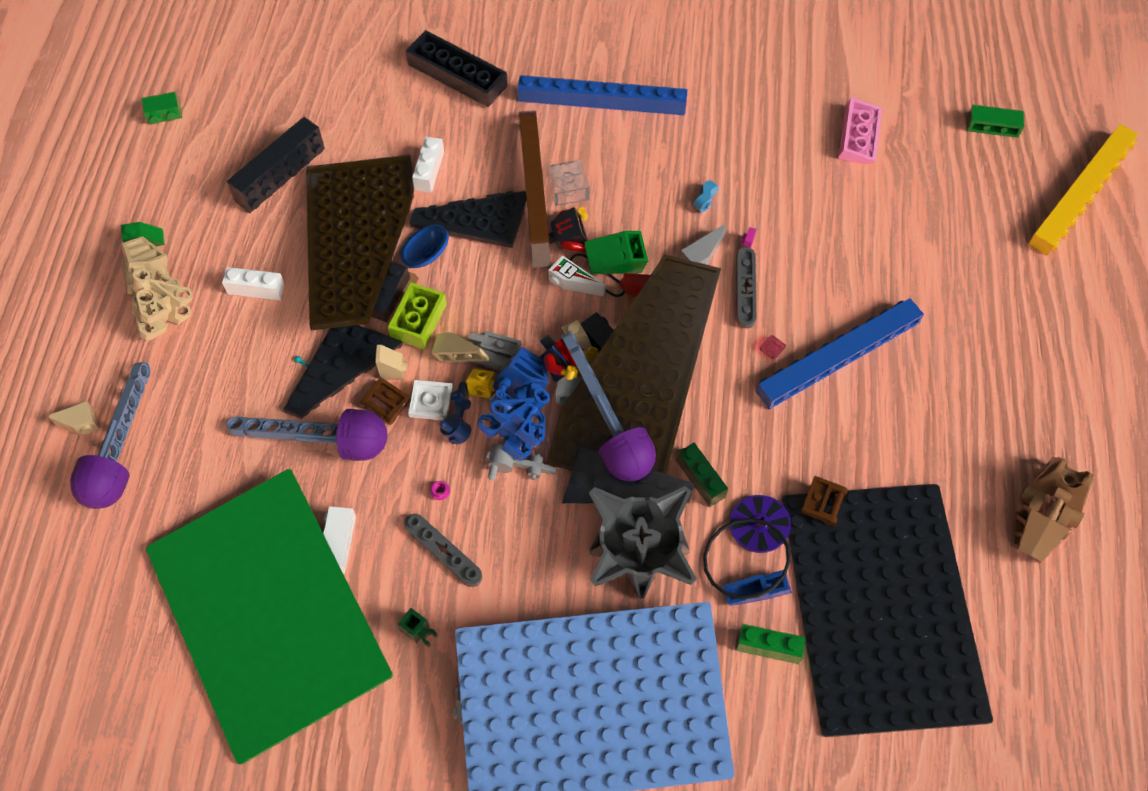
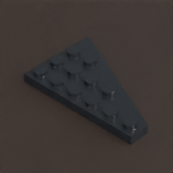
M526 190L514 193L513 191L487 195V198L476 200L475 198L448 202V205L437 207L436 205H431L429 207L415 208L409 224L410 227L418 229L438 224L442 225L448 231V234L452 236L513 248L527 206Z
M360 325L330 328L283 408L284 412L301 419L304 418L311 410L318 408L324 400L329 397L332 398L343 390L346 385L353 383L355 378L363 372L367 373L375 367L377 345L396 350L398 347L399 349L402 347V341Z

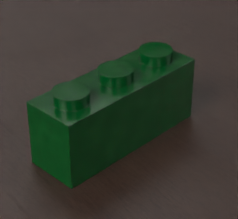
M695 442L678 451L676 462L689 480L695 483L694 487L707 505L711 507L725 499L729 488Z

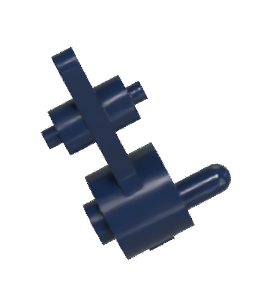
M464 381L459 383L458 390L451 393L450 399L454 402L453 414L447 416L439 423L441 433L449 439V442L457 445L464 443L470 437L472 431L471 426L463 420L464 411L471 406V401L467 398V383Z

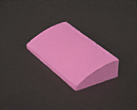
M852 97L845 105L838 152L839 159L857 163H874L876 161L882 113L881 107Z

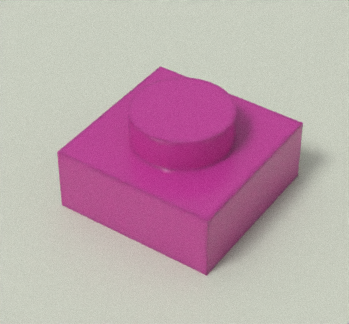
M749 227L748 233L743 234L741 243L744 244L743 247H752L756 234L755 228Z

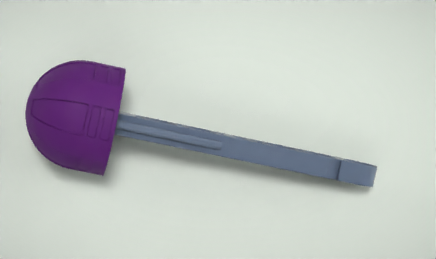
M568 331L562 335V338L613 436L612 439L599 449V454L607 470L617 479L622 481L642 479L651 471L655 463L656 452L653 442L645 428L639 427L624 432L572 331Z
M147 362L134 363L130 372L131 377L127 379L98 456L85 455L77 459L71 474L70 487L74 498L85 507L92 509L109 507L120 499L125 490L130 474L117 460L145 390V384H147L150 377L151 369Z
M346 409L340 417L339 424L264 418L248 419V417H233L226 423V427L232 436L245 437L247 435L253 438L336 443L340 457L343 460L367 461L376 457L384 449L388 436L385 423L377 414L360 409ZM241 424L238 428L232 429L234 425ZM258 425L257 429L249 430L252 426ZM271 427H277L273 431H268ZM313 429L311 433L304 434L306 430ZM325 431H332L329 435H322Z

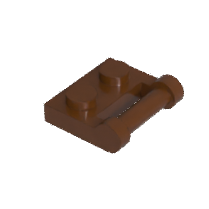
M380 377L360 400V405L364 408H369L385 419L387 424L392 425L397 416L411 401V397ZM375 397L392 410L388 413L371 400Z
M814 475L801 513L824 521L827 525L836 526L838 521L836 517L848 489ZM832 491L836 495L830 512L827 514L823 511L829 494Z

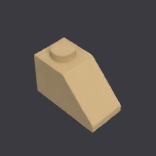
M377 345L376 365L380 377L385 380H404V373H407L408 364L407 361H404L403 354L385 346Z
M87 401L49 415V418L57 427L80 436L90 434L99 429L95 411Z

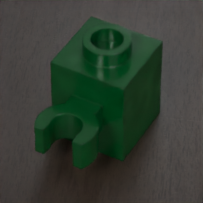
M412 608L407 611L397 624L400 631L415 643L421 638L423 644L430 647V642L426 640L427 636L433 635L435 638L438 637L435 630L429 629L430 626L427 619Z

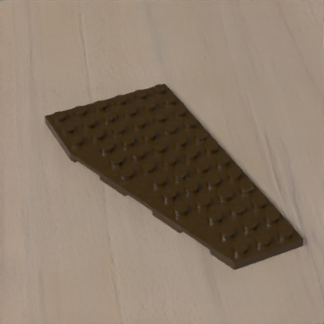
M410 155L306 166L309 326L311 331L369 324L415 196Z
M665 254L617 324V327L601 351L598 352L590 364L624 432L639 427L646 429L656 452L655 463L651 470L664 474L668 470L721 268ZM583 377L561 408L546 462L548 465L570 471L574 469L581 447L599 452V449L613 438Z

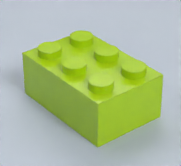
M410 282L388 326L390 337L425 350L447 306L445 293Z

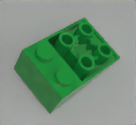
M621 231L584 242L590 274L642 273L648 263L641 231Z

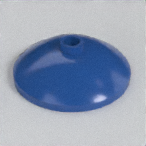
M433 224L415 232L402 248V262L409 268H421L437 260L447 247L449 240L448 231L442 225Z

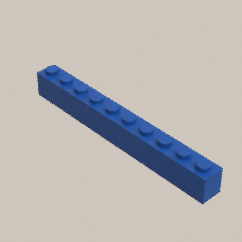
M519 76L518 102L684 116L686 111L688 89Z
M911 298L905 301L901 300L893 308L883 310L879 316L869 318L860 327L857 325L849 333L839 335L830 344L827 342L819 350L809 352L800 361L795 360L789 367L777 370L770 378H763L758 383L756 393L770 410L920 324L924 313Z

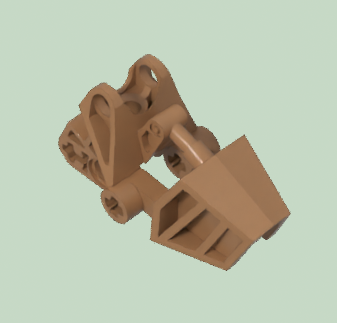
M1052 457L1044 471L1031 484L1027 483L1020 494L1019 499L1028 503V506L1024 504L1015 512L1011 547L1034 557L1042 563L1072 531L1067 525L1076 529L1081 523L1085 514L1083 510L1095 475L1088 471H1075L1070 468L1067 460L1060 457ZM1048 494L1055 501L1044 515L1038 511Z

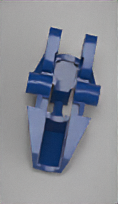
M524 347L515 351L492 385L496 392L490 398V413L484 414L478 419L480 430L489 439L499 434L506 440L502 449L519 461H522L531 454L532 446H538L545 439V416L540 410L550 400L549 393L544 389L549 384L546 367L539 356ZM532 416H535L539 423L532 421ZM482 420L489 421L491 427H486Z

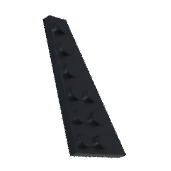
M581 447L562 504L593 503L589 492L594 487L622 499L629 497H652L658 499L684 486L693 491L695 483L655 470H651L642 479L622 481L614 477L607 470L599 452ZM691 492V494H690V497H689L687 503H689V501H690L692 492Z

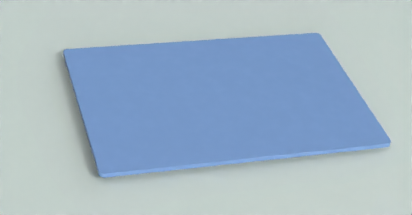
M709 602L458 628L455 631L469 791H636L728 780L734 777L714 622Z

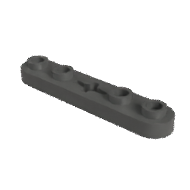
M743 247L737 254V322L742 328H751L756 321V254L753 249ZM745 281H747L749 287L747 294H745Z
M414 513L407 516L404 522L407 532L468 587H476L481 583L483 578L482 572L476 564L421 515ZM438 543V545L442 548H445L447 546L446 549L450 556H448L444 552L440 554L439 547L436 544Z

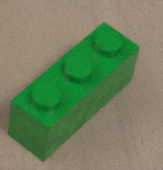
M972 105L967 116V132L1019 138L1024 128V111Z
M742 624L739 630L736 651L799 664L803 658L806 637Z

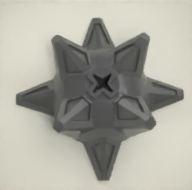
M684 486L658 499L652 497H629L622 499L594 487L589 492V495L602 519V524L590 547V554L601 558L592 575L591 582L595 586H599L626 574L638 599L646 597L656 575L659 573L692 585L697 578L684 556L690 553V548L680 521L692 491Z

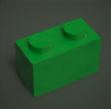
M176 91L141 98L143 113L149 125L183 118L181 104Z

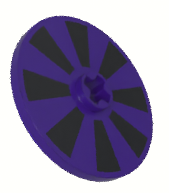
M765 495L747 497L740 501L732 511L730 522L747 518L767 521L779 529L786 540L789 536L791 529L789 513L778 500ZM755 522L737 523L730 527L735 541L741 547L751 552L767 553L778 549L784 544L779 534L767 525H761L759 528Z

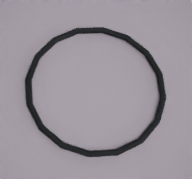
M754 518L734 520L720 527L709 539L703 554L704 572L711 585L724 595L737 599L759 598L774 590L785 578L791 561L789 544L782 532L769 522ZM755 522L767 525L779 534L786 548L787 561L782 575L771 587L758 594L737 595L726 592L714 582L708 571L707 554L713 540L723 530L737 523Z

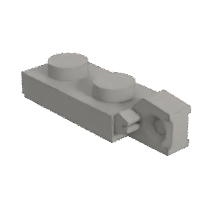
M488 331L485 333L481 332V335L471 332L468 338L472 344L507 358H511L522 345L520 340Z

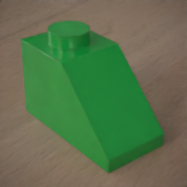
M142 222L121 225L123 242L143 236L156 247L165 245L164 230L162 228Z

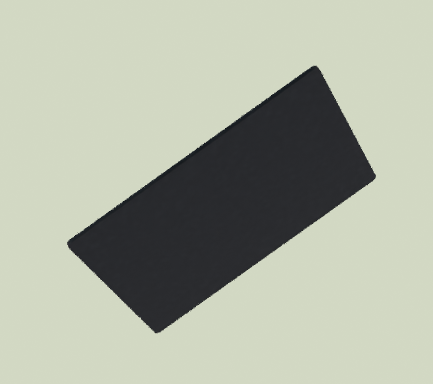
M928 484L848 490L839 508L836 526L827 525L824 521L801 513L807 494L783 496V506L788 511L791 520L788 538L822 736L826 738L991 724L993 716L939 485ZM830 492L823 511L829 514L833 504L835 492Z

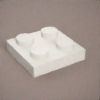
M414 380L408 413L409 417L444 420L449 413L450 396L453 390L452 383Z

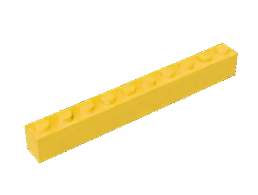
M1122 124L1118 125L1036 231L1029 242L1030 246L1045 255H1048L1051 250L1056 251L1061 244L1060 238L1065 239L1070 232L1068 228H1073L1079 220L1076 217L1078 215L1082 216L1086 211L1087 207L1085 205H1090L1096 197L1094 194H1099L1104 187L1102 183H1107L1113 175L1111 171L1116 172L1121 164L1119 161H1124L1129 154L1127 150L1134 148L1137 143L1135 141L1138 136L1137 132Z

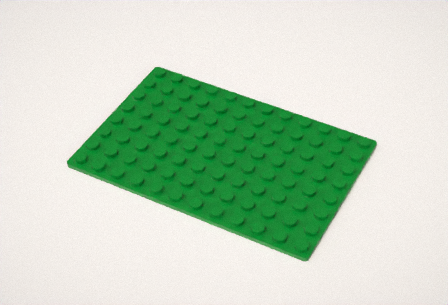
M291 469L279 473L146 547L147 554L237 764H245L393 677V672Z

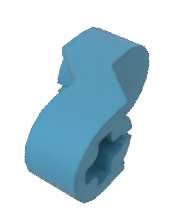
M712 180L704 183L701 188L702 193L694 201L693 206L701 213L709 209L712 202L711 198L718 192L719 186Z

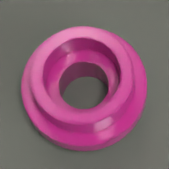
M444 481L435 482L430 488L431 496L435 500L446 499L450 494L449 485ZM439 489L444 490V492L441 494L437 493Z

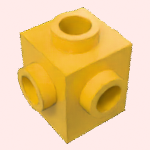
M473 368L466 381L469 395L491 398L493 392L496 391L492 386L496 380L495 372Z

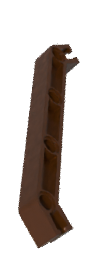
M536 110L519 111L533 268L551 266L537 114Z

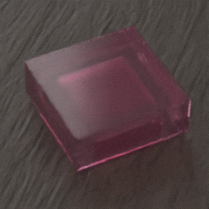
M771 334L760 346L759 350L775 360L786 348V344Z

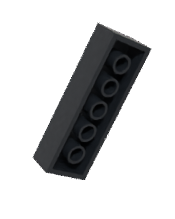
M427 30L406 50L409 66L488 108L508 86L506 71Z
M306 117L301 118L233 175L227 183L235 202L251 213L267 198H270L280 187H283L288 180L296 176L317 155H320L325 147L319 127Z

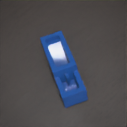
M783 570L768 575L759 574L723 585V588L726 592L737 595L758 594L771 587L782 575ZM786 574L785 578L774 590L759 598L737 599L726 596L728 605L732 606L791 594L792 591Z

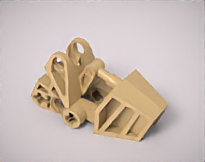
M142 236L122 243L124 258L121 259L127 295L133 294L131 312L135 315L139 336L145 340H152L167 331L168 325L165 321L179 325L190 317L191 309L187 304L192 300L193 293L189 288L179 286V281L169 276L170 274L167 271V255ZM187 293L189 297H179V294ZM184 309L187 313L179 314L177 310ZM146 325H148L149 332L145 330Z

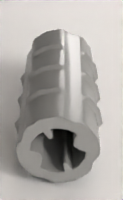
M481 348L489 357V361L473 363L500 374L510 359Z

